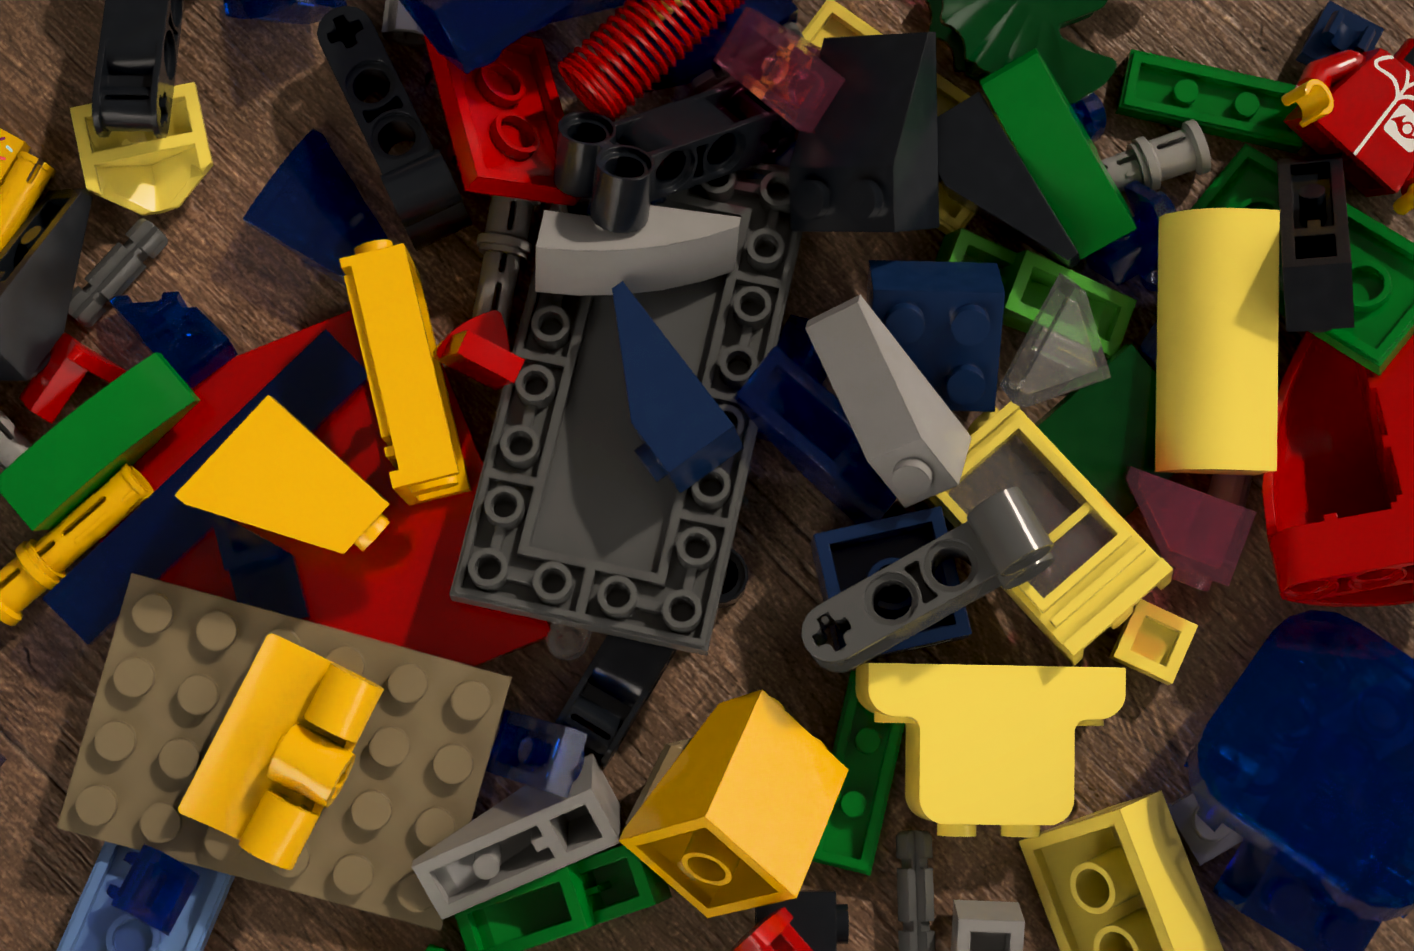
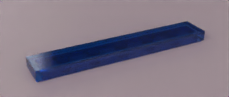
M325 329L42 599L87 645H92L118 620L131 573L160 580L225 518L185 505L175 494L267 395L272 396L314 433L368 381L366 369Z

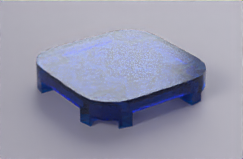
M1309 610L1289 616L1268 636L1190 749L1184 767L1188 768L1189 785L1200 806L1196 814L1214 832L1221 823L1225 824L1336 903L1330 911L1331 914L1352 924H1355L1359 919L1388 921L1400 916L1404 919L1414 909V659L1361 623L1337 612Z

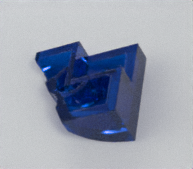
M314 128L279 166L243 217L247 225L301 256L305 263L345 287V273L341 268L339 258L355 255L354 248L363 243L382 239L389 240L324 135Z

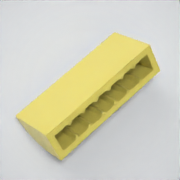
M1203 208L1172 212L1159 217L1155 472L1256 476L1277 471L1280 210Z

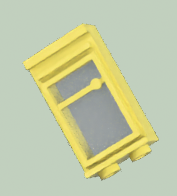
M1013 399L1001 410L995 406V412H983L969 426L967 432L972 438L959 485L925 499L923 502L929 508L942 506L946 527L951 531L967 522L969 512L984 500L1011 487L1018 486L1054 544L1051 553L1055 561L1048 569L1033 579L1012 589L1003 590L1074 667L1083 659L1084 649L1109 627L1114 630L1132 614L1133 606L1156 586L1160 590L1164 589L1171 582L1173 568L1163 557L1160 558L1026 416Z

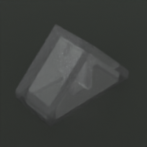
M1059 273L1000 383V387L1010 400L1023 408L1111 378L1087 293L1070 277Z

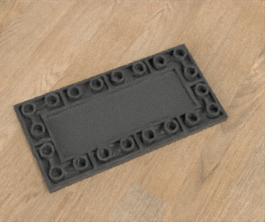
M765 162L650 202V205L741 217L735 271L698 283L660 291L633 293L638 302L733 423L744 448L681 494L667 476L656 482L634 452L643 443L631 423L613 295L577 296L535 292V264L512 352L525 359V362L515 383L503 387L450 591L452 601L704 656L708 655L803 231H791L789 167ZM746 171L766 176L763 180L747 179ZM581 198L574 206L551 203L549 211L591 216L592 198Z

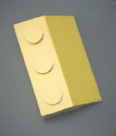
M1162 790L1104 808L1040 832V837L1024 838L1019 841L1060 951H1224Z

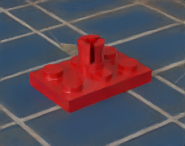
M435 19L424 33V38L451 136L446 145V154L450 161L457 159L458 164L455 168L460 171L464 190L574 206L581 198L563 193L554 184L558 123L564 116L543 40Z

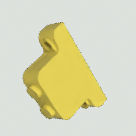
M863 663L856 667L855 689L860 704L869 712L874 713V722L905 723L906 803L916 816L937 823L938 836L975 837L976 825H1001V836L1033 838L1040 837V825L1058 824L1064 821L1071 813L1074 806L1076 726H1104V719L1115 715L1121 709L1126 697V668Z

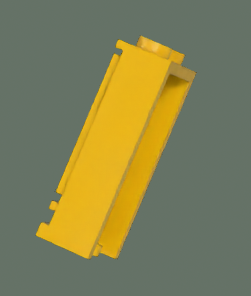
M382 239L358 245L354 248L355 255L339 258V261L345 273V284L381 438L388 445L384 447L385 455L397 469L396 471L389 472L392 488L409 506L471 491L441 362L433 356V351L437 345L420 274L404 243L393 245L391 240Z

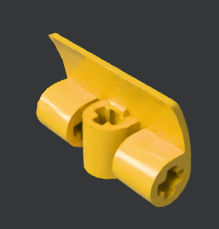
M272 633L268 634L178 807V812L240 840L238 845L255 857L277 867L292 870L323 808H328L333 803L346 782L356 757L352 751L384 688L281 636Z

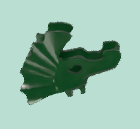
M924 0L931 14L928 32H936V39L947 44L952 51L953 70L955 72H964L967 77L978 81L980 85L981 79L1037 48L1068 102L1072 105L1106 84L1117 67V63L1113 58L1083 49L1060 35V29L1086 20L1094 12L1100 10L1108 0Z

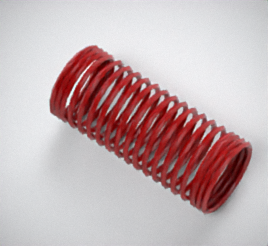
M626 0L623 2V8L615 10V16L607 17V24H600L598 27L599 31L591 32L590 39L582 40V47H575L574 53H568L567 57L563 58V62H558L559 72L570 89L591 112L602 114L612 120V122L620 120V116L627 113L626 104L628 106H635L634 96L636 98H644L643 89L652 90L651 82L659 83L660 75H668V67H677L676 59H685L684 51L693 52V44H701V37H709V29H718L717 21L725 22L726 14H734V9L740 8V5L745 4L746 0H709L716 7L720 16L712 11L704 0H694L707 14L712 23L701 16L688 0H680L684 7L696 18L703 30L689 19L674 0H663L688 26L694 37L687 33L671 16L661 0H642L644 6L637 3V0ZM628 6L633 7L636 14L629 11ZM653 8L675 28L686 45L676 38L664 25ZM620 14L626 16L628 23L620 17ZM645 16L666 35L677 52L657 34ZM612 22L618 24L620 31L612 25ZM638 25L657 42L669 60L653 46ZM604 29L610 32V35L613 39H611L604 33ZM630 33L647 48L660 67L640 48ZM595 37L600 38L605 47L600 45L596 41ZM623 42L635 52L652 74L633 57ZM587 45L592 46L597 55L592 53ZM615 50L634 68L642 80L629 69ZM579 52L585 55L588 62L579 55ZM608 59L625 75L633 87L615 70ZM600 67L616 82L624 94L608 79Z

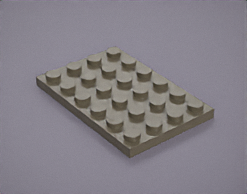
M131 573L57 828L441 931L444 919L440 918L412 869V861L472 821L512 676L137 573ZM271 633L300 645L384 688L352 751L356 757L346 782L333 803L328 808H323L292 870L277 867L255 857L238 845L240 840L178 812V807L266 636Z

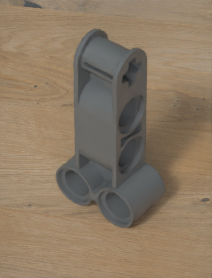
M1018 486L1011 487L989 497L969 512L967 522L817 605L807 614L802 624L801 634L804 646L810 652L813 659L820 667L830 672L843 673L852 670L1001 586L1005 590L1012 589L1048 569L1055 561L1051 553L1054 544ZM950 558H960L971 566V572L962 584L945 586L935 579V571L938 565ZM897 590L909 594L912 598L911 607L901 618L890 620L876 613L880 598L887 592ZM835 624L841 632H845L843 637L847 644L838 651H835L830 644H825L828 641L825 630Z

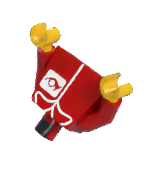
M1406 39L1394 56L1381 48L1362 53L1347 49L1308 63L1295 89L1284 94L1281 98L1285 106H1290L1295 102L1298 104L1283 122L1319 155L1342 153L1344 177L1366 197L1397 194L1401 190L1402 196L1393 204L1394 211L1399 215H1405L1414 209V39Z

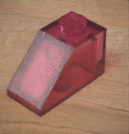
M1127 465L1123 479L1160 558L1163 557L1169 565L1175 567L1172 579L1209 592L1212 581L1229 586L1257 512Z

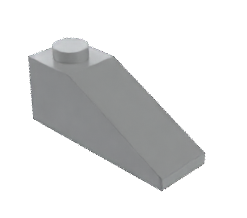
M858 295L808 320L805 329L868 463L901 504L907 508L958 486L972 437L864 298Z
M590 754L532 780L414 859L411 867L440 918L443 920L620 843L618 840L621 836V805L594 754Z

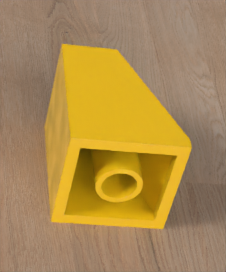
M267 395L175 494L185 505L344 554L353 544L364 551L390 523L388 518L382 514L389 506V502L270 395Z
M761 689L721 702L716 706L624 828L618 841L707 918L795 899L804 882L849 769L828 751L826 745L821 740L812 736L787 713L778 700L769 696Z

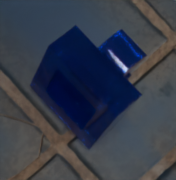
M144 844L139 853L129 852L123 859L132 867L121 887L110 884L106 892L109 897L114 899L111 903L113 907L144 925L169 936L201 875L166 853Z

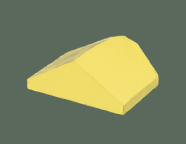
M195 82L174 86L170 125L166 138H156L154 132L111 131L109 137H98L93 124L92 103L70 108L86 189L139 215L161 214L179 208L213 167Z

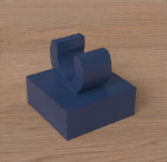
M1329 0L1322 9L1296 61L1307 65L1314 60L1347 49L1359 53L1374 50L1384 28Z

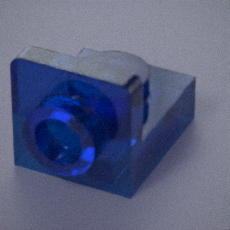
M1137 180L1124 186L1134 213L1133 219L1137 229L1086 257L1090 268L1117 286L1158 263L1159 217L1164 214L1177 212L1172 201L1164 192H1155Z

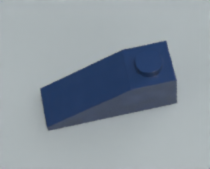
M622 281L612 288L631 423L643 443L634 452L656 482L667 476L681 494L744 447L733 423Z

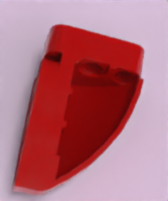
M1308 331L1294 353L1278 390L1277 471L1263 473L1262 485L1267 538L1279 593L1283 600L1330 607H1374L1414 603V334L1380 376Z

